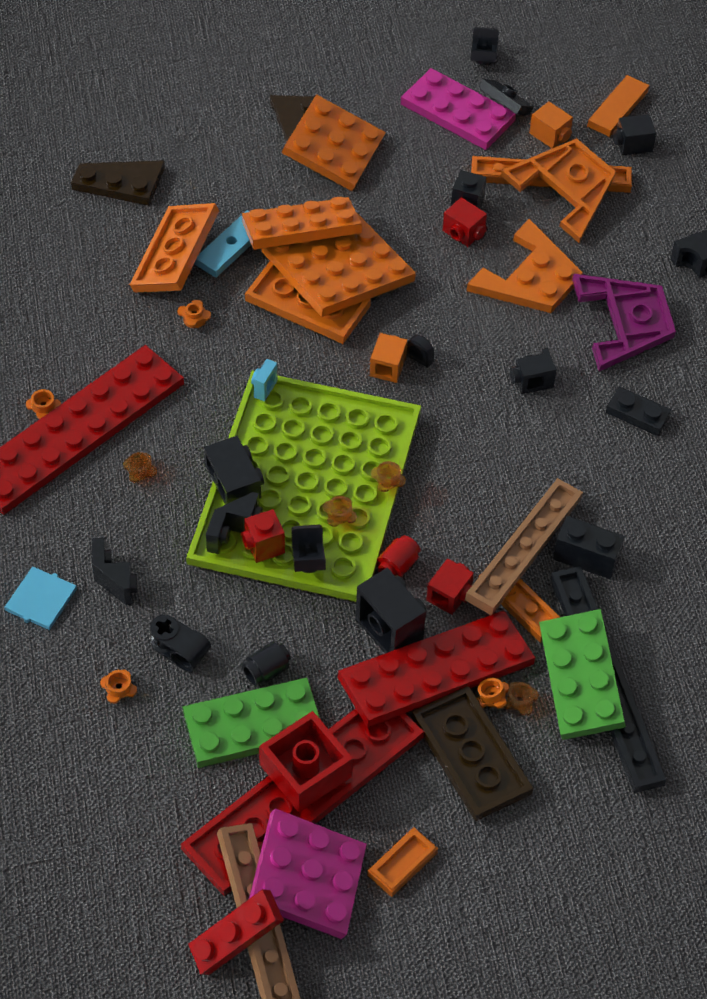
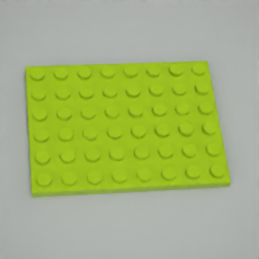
M252 370L228 438L238 436L242 445L249 447L254 468L258 467L262 472L264 485H261L259 506L263 507V512L274 509L285 532V554L256 563L250 549L247 550L245 548L241 533L231 531L227 544L222 543L219 554L207 552L206 532L215 509L225 505L214 482H212L186 557V563L191 566L356 602L357 586L375 574L377 558L381 553L420 417L421 405L277 376V382L264 402L254 398V385L251 384L254 373ZM303 525H322L326 570H317L313 573L295 572L291 528Z

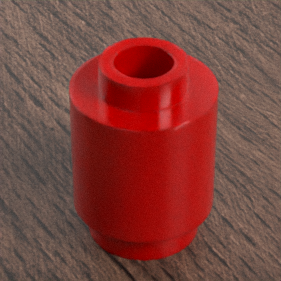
M406 535L394 539L377 558L378 571L381 572L388 568L395 576L402 577L418 560L420 547L417 542Z

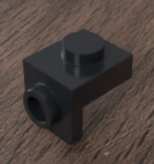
M474 27L471 61H475L479 65H490L491 62L496 63L498 29Z
M322 525L293 526L291 528L294 571L313 573L317 570H326Z

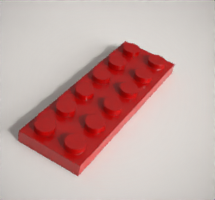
M503 610L492 614V616L489 615L341 669L338 672L337 678L366 727L425 706L466 686L473 688L485 679H497L534 664L536 657Z

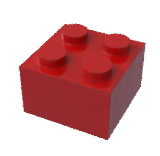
M311 711L259 746L260 766L298 812H301L352 777L353 757L314 711Z

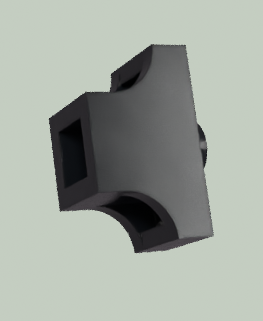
M707 230L695 232L688 237L674 241L670 260L675 267H688L695 272L698 278L707 275Z

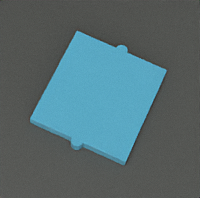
M32 566L4 607L5 611L23 618L25 623L32 622L50 630L77 590V585L58 578L56 573L51 575Z

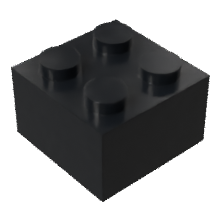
M386 568L357 586L355 620L384 653L424 640L426 607L421 599L412 596L400 576H395Z

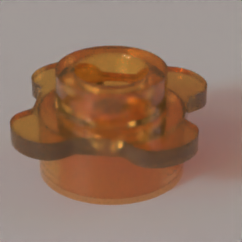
M134 453L123 462V468L128 470L130 474L129 480L133 483H138L141 479L154 477L157 474V468L152 465L151 456L147 453Z
M383 462L371 471V477L376 479L378 490L381 492H388L389 489L396 486L402 487L406 483V478L401 475V469L395 462Z
M336 496L323 504V510L328 514L327 523L332 527H337L345 522L354 523L357 519V514L352 510V500L347 497Z
M512 682L509 684V692L507 697H505L507 704L504 708L517 710L523 716L530 715L533 710L532 704L538 699L539 693L527 683ZM522 697L523 700L519 701L517 698Z

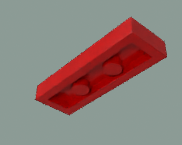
M260 890L188 944L200 975H210L284 921L271 890Z

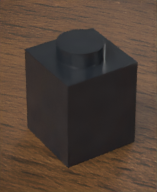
M650 114L619 118L617 129L613 132L615 145H619L622 156L653 152L656 130Z
M461 170L452 188L451 206L462 197L480 209L485 197L487 177Z

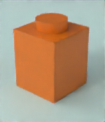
M548 101L532 114L529 133L553 149L570 138L573 117Z
M380 333L370 358L369 376L397 383L406 360L408 339Z

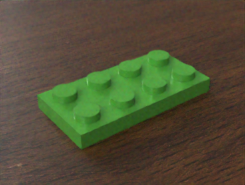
M601 609L539 622L562 740L625 728L624 715Z
M307 677L183 706V714L198 768L259 754V746L311 711H314L319 717Z

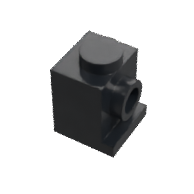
M548 348L542 349L541 354L516 359V366L510 367L512 383L518 385L521 394L554 388L557 369Z

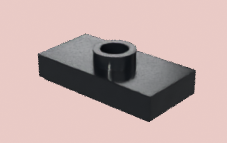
M483 79L479 85L480 90L515 114L530 115L534 108L533 105L517 95L518 91L509 85H502L496 80Z

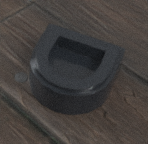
M415 334L407 341V356L428 368L434 362V348L425 337Z

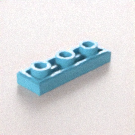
M242 215L199 253L195 261L196 266L217 278L251 246L242 223Z

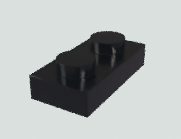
M620 386L606 408L607 414L656 436H659L672 411L670 408Z

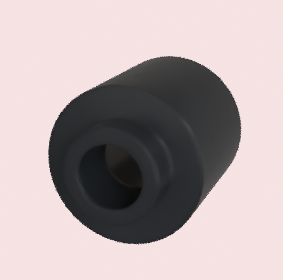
M271 641L248 656L246 662L242 664V670L254 686L259 683L265 684L289 668L291 656L283 644Z

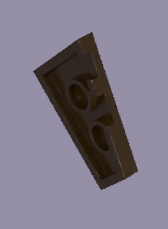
M270 95V104L272 109L275 110L279 126L281 125L286 143L313 101L314 96Z
M165 160L79 163L71 181V187L75 191L149 206L164 172Z

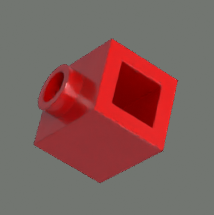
M461 197L444 212L442 231L468 247L475 240H480L484 236L487 229V213Z
M274 509L244 519L245 531L241 532L242 541L247 550L250 549L256 563L285 554V532Z
M447 558L428 583L426 601L453 615L462 602L467 603L465 597L468 590L472 587L474 572L470 571L464 564L456 563Z

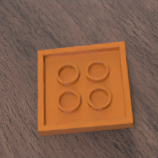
M316 94L285 144L282 154L353 191L386 132Z

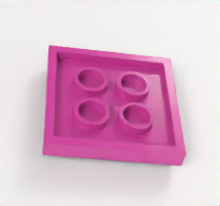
M275 808L270 813L249 899L262 889L271 890L282 917L342 939L348 932L366 843Z

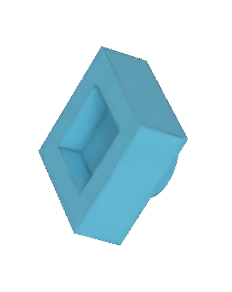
M266 359L262 367L254 371L251 384L254 385V398L264 402L277 382V362Z

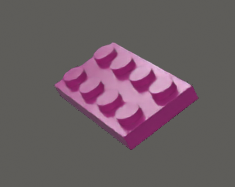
M432 68L401 96V105L484 150H487L516 120V114L508 108Z

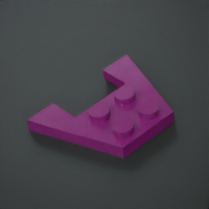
M581 274L573 275L572 281L579 303L606 299L618 340L593 343L592 351L598 372L674 338L676 330L662 285Z

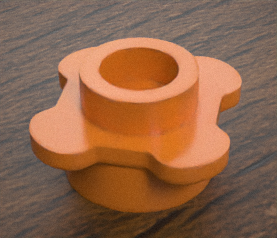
M193 300L192 303H189L187 306H180L177 310L178 315L183 317L184 324L189 328H199L211 318V312L205 310L201 300Z
M46 389L35 391L31 399L26 401V408L33 410L38 419H41L61 405L60 400L54 399L53 393Z
M114 670L100 681L101 687L106 689L107 701L113 704L118 703L124 697H134L137 693V687L131 683V674L127 670Z
M496 678L485 679L478 686L479 697L476 699L482 708L486 706L502 708L507 704L505 696L510 690L509 685Z

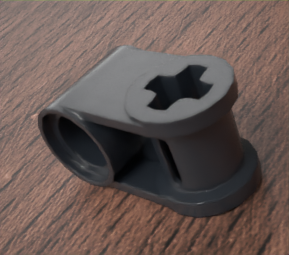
M157 616L150 625V632L152 634L151 646L153 650L187 672H192L211 649V643L203 634L192 630L172 616Z

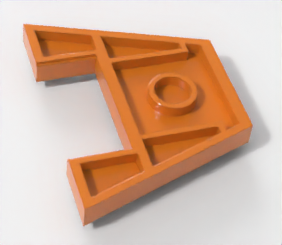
M577 138L501 171V176L519 192L524 190L539 176L571 203L575 209L560 221V227L578 243H580L616 174L613 168Z
M528 219L514 234L513 241L531 250L532 253L506 280L483 267L468 282L466 291L552 313L574 289L573 275H583V272Z

